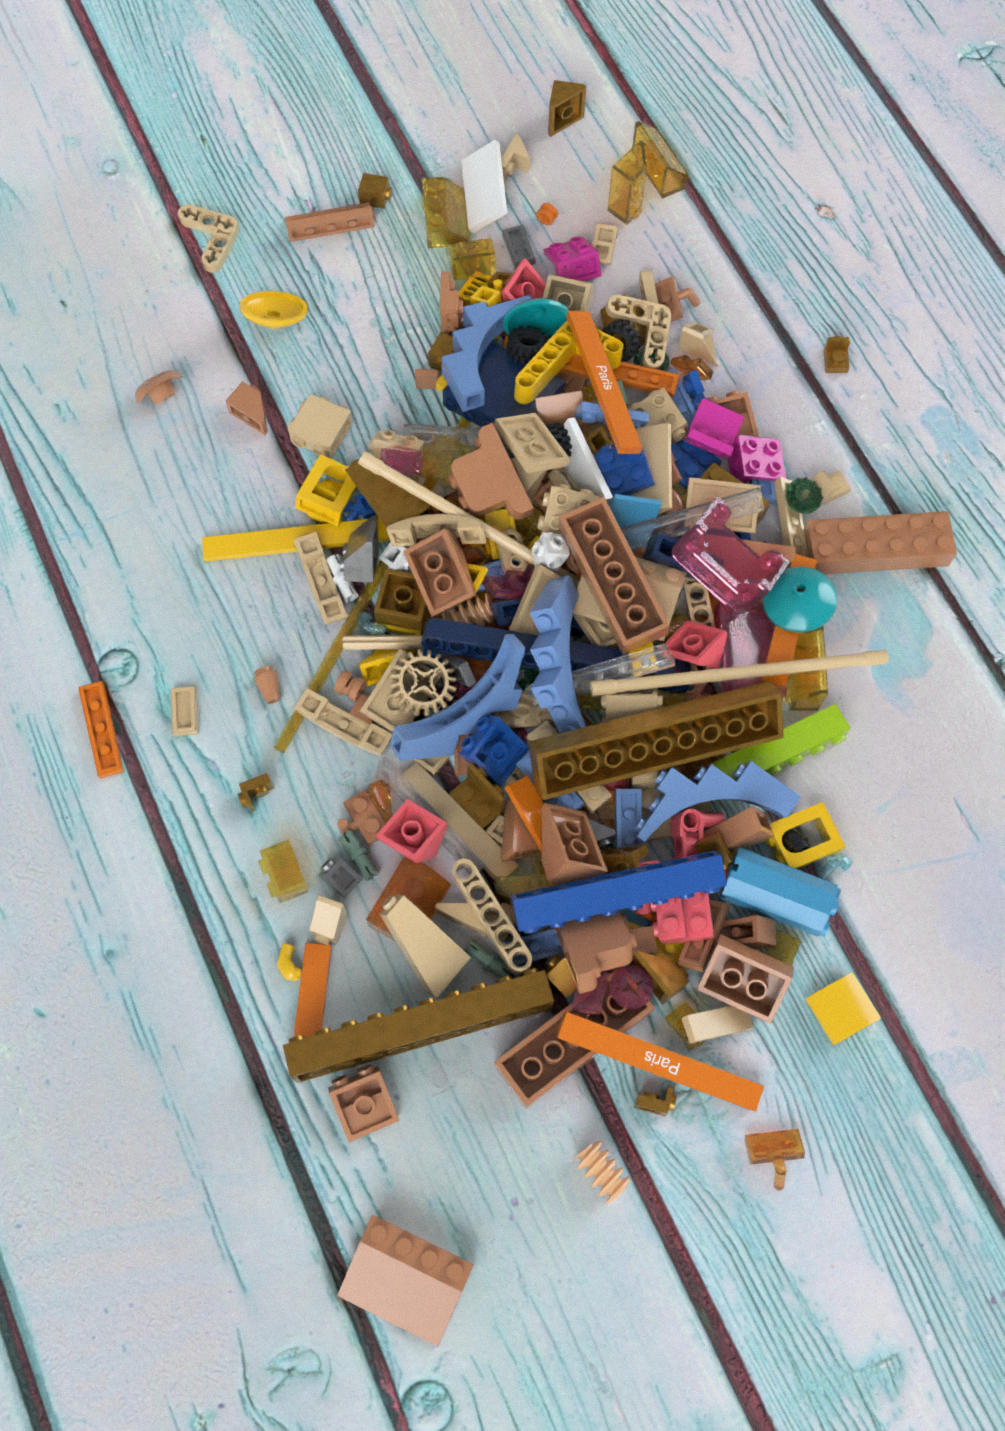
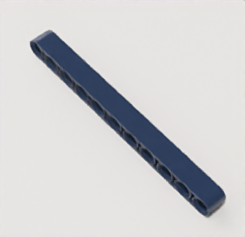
M437 618L429 619L425 623L421 644L426 650L493 662L499 652L505 634H514L525 647V655L520 666L539 669L530 651L538 635ZM570 641L569 645L571 673L574 676L598 680H618L691 672V665L686 661L656 655L657 673H632L628 653L622 655L620 649ZM690 684L658 688V690L682 693L690 688Z

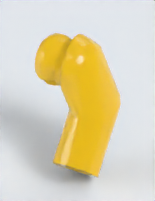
M282 943L277 968L284 979L297 981L301 977L302 972L291 961L295 946Z

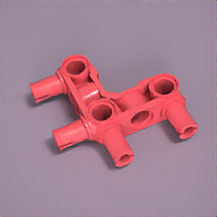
M684 809L671 817L670 828L674 846L672 860L698 854L694 844L696 841L704 838L703 828H712L725 821L724 814L722 812L703 813L699 809ZM685 815H687V817L689 818V824L687 827L685 826L683 821ZM642 861L638 864V867L659 863L660 861ZM727 868L724 869L725 878L727 877V874H728V869H727ZM650 903L643 904V908L635 910V914L651 913Z

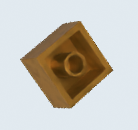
M385 568L374 609L376 622L419 630L423 633L429 609L414 575Z

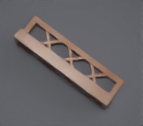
M370 202L285 217L290 242L375 227Z

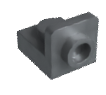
M338 857L334 859L329 858L321 866L322 872L318 875L330 884L343 898H346L362 881V878L342 858Z

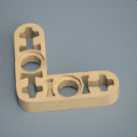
M183 205L178 210L181 224L191 229L212 234L201 258L204 269L209 273L220 271L238 236L239 227L237 220L232 216L194 205ZM210 218L214 220L212 224H203L204 220ZM219 241L226 242L225 246L220 248L216 247L215 244Z
M622 295L612 296L606 304L607 314L615 319L628 320L647 326L642 364L644 367L658 369L665 358L671 322L670 309L662 304ZM615 302L619 303V311H616L615 306H613ZM627 305H630V307L628 308L627 313H625L626 310H627V309H626V306H627ZM636 306L641 307L644 315L641 317L636 316L633 313V308ZM658 312L662 313V317H664L660 326H656L659 319L657 316ZM654 332L659 333L662 336V342L655 343L651 339V334ZM653 349H657L655 352V359L657 360L655 364L651 363L652 360L650 359Z

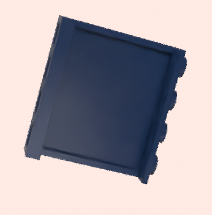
M491 342L485 350L478 367L480 380L485 389L484 406L463 412L449 385L443 389V406L480 427L490 423L494 425L497 418L530 413L537 414L535 399L529 404H521L514 399L515 379L525 366L521 365L520 361L515 363L514 359H510L509 355H507L506 349L494 342ZM554 376L536 398L564 393L565 381Z

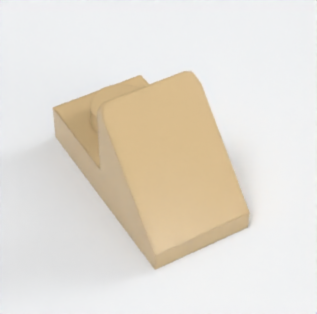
M515 134L501 157L504 182L509 175L514 173L515 168L529 173L530 158L518 134Z
M840 470L830 475H826L824 471H821L798 491L807 509L811 510L848 494L851 488Z

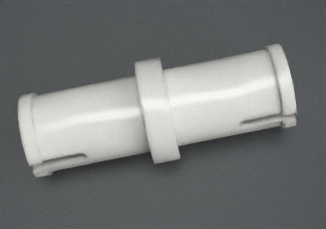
M336 554L337 559L335 555L330 556L326 561L334 575L333 581L335 585H338L345 602H349V599L354 601L359 595L352 581H344V571H340L341 555Z

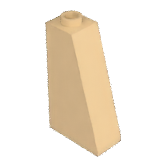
M391 895L383 903V910L379 914L424 990L429 995L438 998L471 957L404 895Z

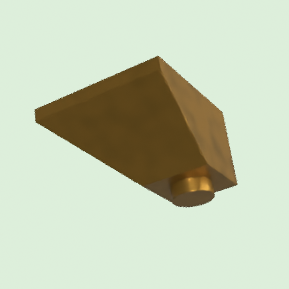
M640 951L633 955L630 966L662 1005L684 989L690 982L687 979L689 975L684 967L676 965L672 960Z

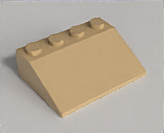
M669 423L636 428L638 437L644 447L655 485L628 496L661 500L658 515L672 509L671 424ZM609 436L608 438L612 443L610 446L614 447L615 444L613 442L612 436Z
M635 557L670 624L687 572ZM582 575L577 587L579 598L573 613L606 623ZM666 636L659 638L658 640L664 641Z

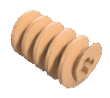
M485 593L484 602L479 596L476 597V605L471 600H467V608L460 603L458 604L457 612L453 607L449 609V615L443 612V619L473 625L478 624L479 626H485L486 621L492 624L495 621V617L490 609V604L493 603L488 593Z
M598 1141L591 1143L572 1161L581 1159L577 1168L579 1170L588 1168L584 1177L586 1179L595 1177L591 1186L593 1188L602 1186L598 1195L601 1197L608 1194L609 1198L605 1203L608 1205L627 1189L630 1178L628 1176L620 1179L623 1172L622 1167L613 1170L616 1163L615 1158L606 1161L609 1151L607 1149L599 1152L602 1142Z

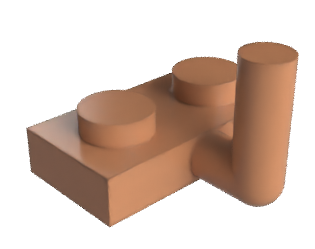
M673 276L655 283L658 304L665 305L670 309L671 322L683 318L680 300L687 298L694 307L700 305V299L691 288L678 291L677 283Z
M363 790L343 802L353 820L348 823L347 820L340 819L337 825L340 833L346 836L345 833L347 831L353 830L354 832L359 829L368 846L379 841L376 835L386 823L367 792Z

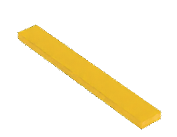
M378 518V543L388 542L390 539L387 528L380 518ZM368 519L340 522L338 527L326 523L202 537L203 559L205 562L298 552L294 539L313 532L317 533L322 549L343 547L344 544H348L350 534Z

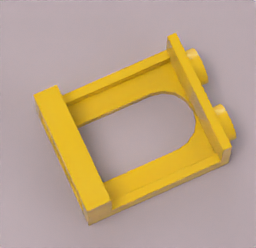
M320 454L297 493L295 509L338 527L342 521L343 511L357 488L345 471L348 466ZM323 474L344 483L334 502L312 493Z
M823 802L789 815L787 818L770 823L775 837L765 841L769 848L772 847L776 855L775 861L795 869L829 855L834 857L841 854L846 848ZM813 820L824 843L799 853L787 851L782 844L783 834L790 829Z

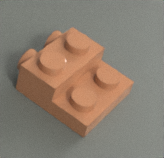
M441 271V332L453 337V331L464 327L463 300H459V290H455V281H450V271Z
M739 390L727 393L724 398L718 399V396L706 398L713 403L744 416L737 436L759 437L748 392L740 393Z
M372 1065L363 1066L357 1070L358 1075L349 1079L346 1075L340 1076L332 1081V1086L328 1087L330 1097L348 1142L399 1121L378 1066L375 1068Z

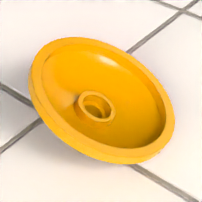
M280 291L255 292L245 296L240 301V312L249 321L269 329H282L295 325L303 320L308 312V307L304 300L293 294Z

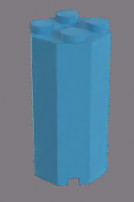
M739 847L727 874V886L722 888L719 899L816 937L819 935L825 937L830 922H828L830 915L834 916L838 909L839 901L837 900L841 889L837 888L838 885Z

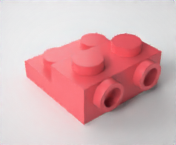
M704 891L694 893V897L688 899L674 897L668 899L669 902L660 905H654L653 902L650 903L651 911L657 913V922H653L655 938L659 937L662 945L715 938L709 893H704Z

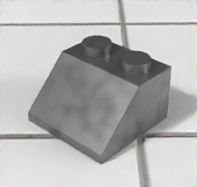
M378 516L370 517L350 534L348 544H344L343 557L340 558V571H344V581L373 583L379 556Z

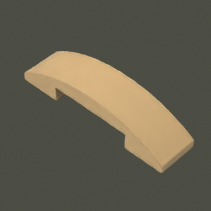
M430 514L416 516L391 524L386 529L392 547L413 546L416 544L417 539L428 538L444 528L454 532L456 537H460L462 544H486L482 523L459 515Z
M313 532L295 538L294 543L324 625L347 618L317 533Z
M306 688L294 708L299 714L327 732L378 756L383 754L393 735L373 723L369 725L330 704L327 698Z

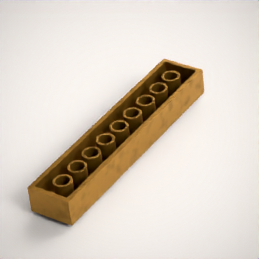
M769 681L528 741L534 786L541 798L546 800L784 738L781 692Z
M538 968L530 969L523 972L522 977L515 979L512 976L502 977L497 980V984L487 986L486 983L472 986V991L462 994L460 990L447 993L445 999L435 1001V998L425 999L419 1002L420 1006L409 1008V1005L400 1006L393 1009L394 1013L383 1016V1013H376L368 1016V1021L357 1023V1020L348 1021L341 1024L342 1028L331 1031V1028H323L315 1031V1036L305 1038L304 1035L288 1039L289 1043L283 1045L290 1078L296 1083H300L552 1010L554 999L545 970L538 971Z

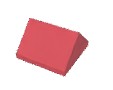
M526 258L522 259L501 291L502 303L528 295L531 299L543 297L546 282Z
M687 620L658 651L662 655L719 669L727 631Z
M407 799L378 832L376 838L417 863L437 856L448 824Z

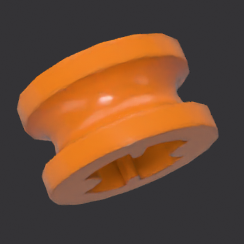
M543 203L536 212V216L541 223L552 225L554 219L558 216V211L553 205Z

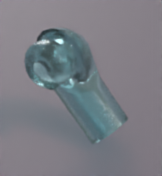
M367 612L359 613V619H356V624L363 631L373 635L386 634V625L371 622V614Z
M845 853L829 857L816 873L824 880H827L838 866L843 871H847L853 864V861Z

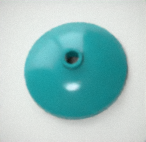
M528 299L514 305L505 314L503 328L509 335V332L513 331L515 327L519 329V326L524 328L530 326V329L536 327L538 332L540 330L544 331V335L547 334L548 339H550L567 321L566 316L569 309L553 299Z
M799 566L781 570L771 577L764 588L762 602L767 617L776 626L790 632L804 633L819 629L832 618L837 607L838 598L834 584L825 574L813 568ZM802 589L804 592H798L797 590Z

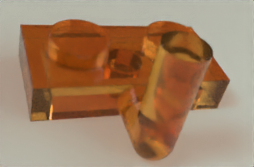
M799 1129L745 1135L744 1142L750 1165L773 1162L775 1168L773 1186L776 1190H783L787 1172L784 1161L803 1159L805 1157Z

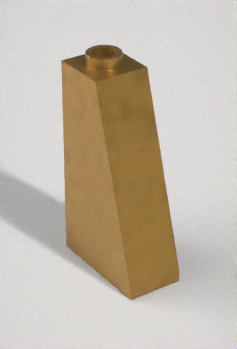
M359 459L354 460L345 469L386 528L404 519L435 514L431 506L425 501L357 464Z

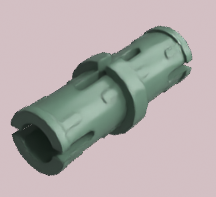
M353 830L347 831L345 833L347 837L341 835L339 841L342 842L350 854V861L357 865L365 880L369 881L373 879V874L377 876L380 871L368 856L369 851L367 848H363L354 835Z
M473 939L470 942V946L468 945L464 950L471 958L482 965L483 970H489L498 978L513 975L506 963L497 957V953L494 951L492 953L478 944L476 940Z

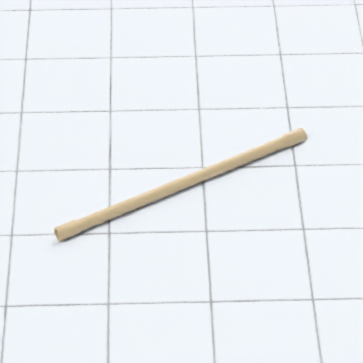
M366 451L363 452L357 464L376 475L384 477L445 514L464 516L482 523L486 538L534 565L531 549L399 473ZM560 567L558 571H553L561 577L570 575L573 584L579 585L580 578Z
M883 649L865 651L858 654L646 677L590 681L591 696H600L643 689L854 666L888 664L889 656L887 650Z

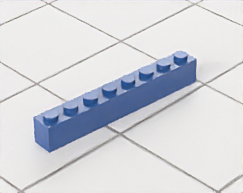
M714 850L510 895L519 932L534 933L540 930L539 927L550 925L551 928L564 926L565 922L576 919V922L588 921L591 919V916L597 914L611 916L617 914V910L624 908L632 911L643 908V904L653 902L654 905L665 904L669 902L668 899L674 897L688 899L694 897V893L701 891L707 894L715 893L720 890V887L727 886L722 856Z

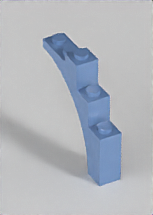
M529 295L487 307L484 301L463 307V324L465 328L453 331V350L455 353L442 357V375L463 412L484 406L485 389L478 373L480 360L489 344L504 331L503 318L514 305L531 299Z
M570 575L548 580L529 612L539 631V635L530 651L540 669L531 690L540 708L548 709L559 733L586 727L576 698L570 664L571 620L579 598Z
M505 634L499 652L490 668L462 698L430 717L409 724L394 726L390 747L399 761L454 755L459 735L474 734L477 730L476 723L480 718L490 715V712L517 709L522 695V688L518 685L516 679L519 676L521 661L525 655V647L514 634Z
M752 761L746 762L744 765L741 763L733 773L734 780L712 764L707 765L705 768L703 766L700 767L693 778L696 780L695 783L673 767L668 768L666 771L662 769L654 780L657 783L654 790L661 794V797L656 796L650 803L648 809L651 811L646 819L641 817L634 827L636 833L633 837L641 843L646 842L651 834L674 814L697 803L712 800L746 802L770 811L779 818H787L801 796Z

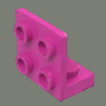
M573 237L568 242L553 243L549 248L543 249L544 255L555 265L556 276L582 282L602 276L598 250L584 237Z
M703 398L684 441L726 460L732 454L734 449L732 445L744 420V416Z
M738 435L732 445L734 449L731 456L728 457L731 475L744 484H747L750 479L775 481L779 477L786 478L779 439Z

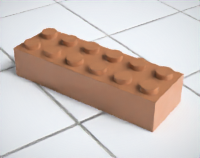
M605 497L559 516V529L622 655L668 635L670 624Z
M949 511L808 520L804 528L808 557L817 560L815 569L823 574L946 567L951 564L957 555Z
M623 966L619 967L600 981L594 990L584 993L494 1062V1066L527 1110L599 1054L556 1038L565 1011L626 1034L652 1014L655 1007Z

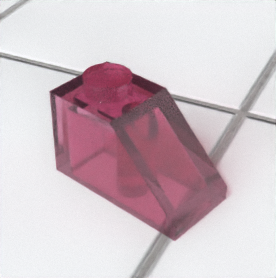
M396 446L381 448L380 460L399 473L413 476L419 474V471L422 470L424 458L421 456V450Z

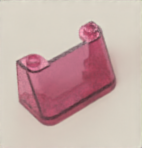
M717 496L672 548V554L679 564L731 611L737 614H744L771 591L789 564V561L775 550H768L761 556L757 555L725 525L731 516V511L728 505Z
M728 602L717 603L713 619L714 621L716 619L718 629L727 631V638L721 657V668L765 664L775 624L767 617L764 608ZM762 677L721 681L723 692L758 684L761 682ZM776 688L781 692V700L782 697H786L787 688L785 690Z

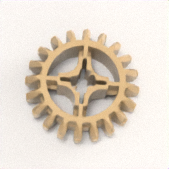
M418 649L416 658L412 652H408L409 661L401 657L399 661L402 666L397 664L393 666V669L399 674H390V679L397 682L391 683L389 688L398 689V691L392 694V698L401 697L397 703L399 707L404 703L408 704L405 709L406 713H409L411 707L416 708L415 716H418L420 709H423L424 716L428 717L429 708L436 714L439 712L437 705L443 709L447 707L443 699L452 701V695L447 692L453 693L456 691V687L449 684L455 683L457 678L448 676L454 672V668L445 669L449 661L446 659L440 663L441 654L438 653L434 659L431 658V650H428L426 656H423L422 650ZM424 664L433 667V669L428 672H421L413 666ZM406 671L410 674L414 684L407 693L403 687V675ZM438 674L441 675L443 680V690L440 695L436 692V688L433 685V680ZM417 678H420V680L422 681L429 678V681L427 683V686H429V688L424 685L417 688V685L419 683V680H417ZM418 694H425L433 700L420 702L412 698Z

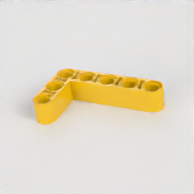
M568 321L557 330L516 376L514 399L518 403L529 404L533 402L575 353L580 355ZM596 329L611 368H618L621 363L623 343Z

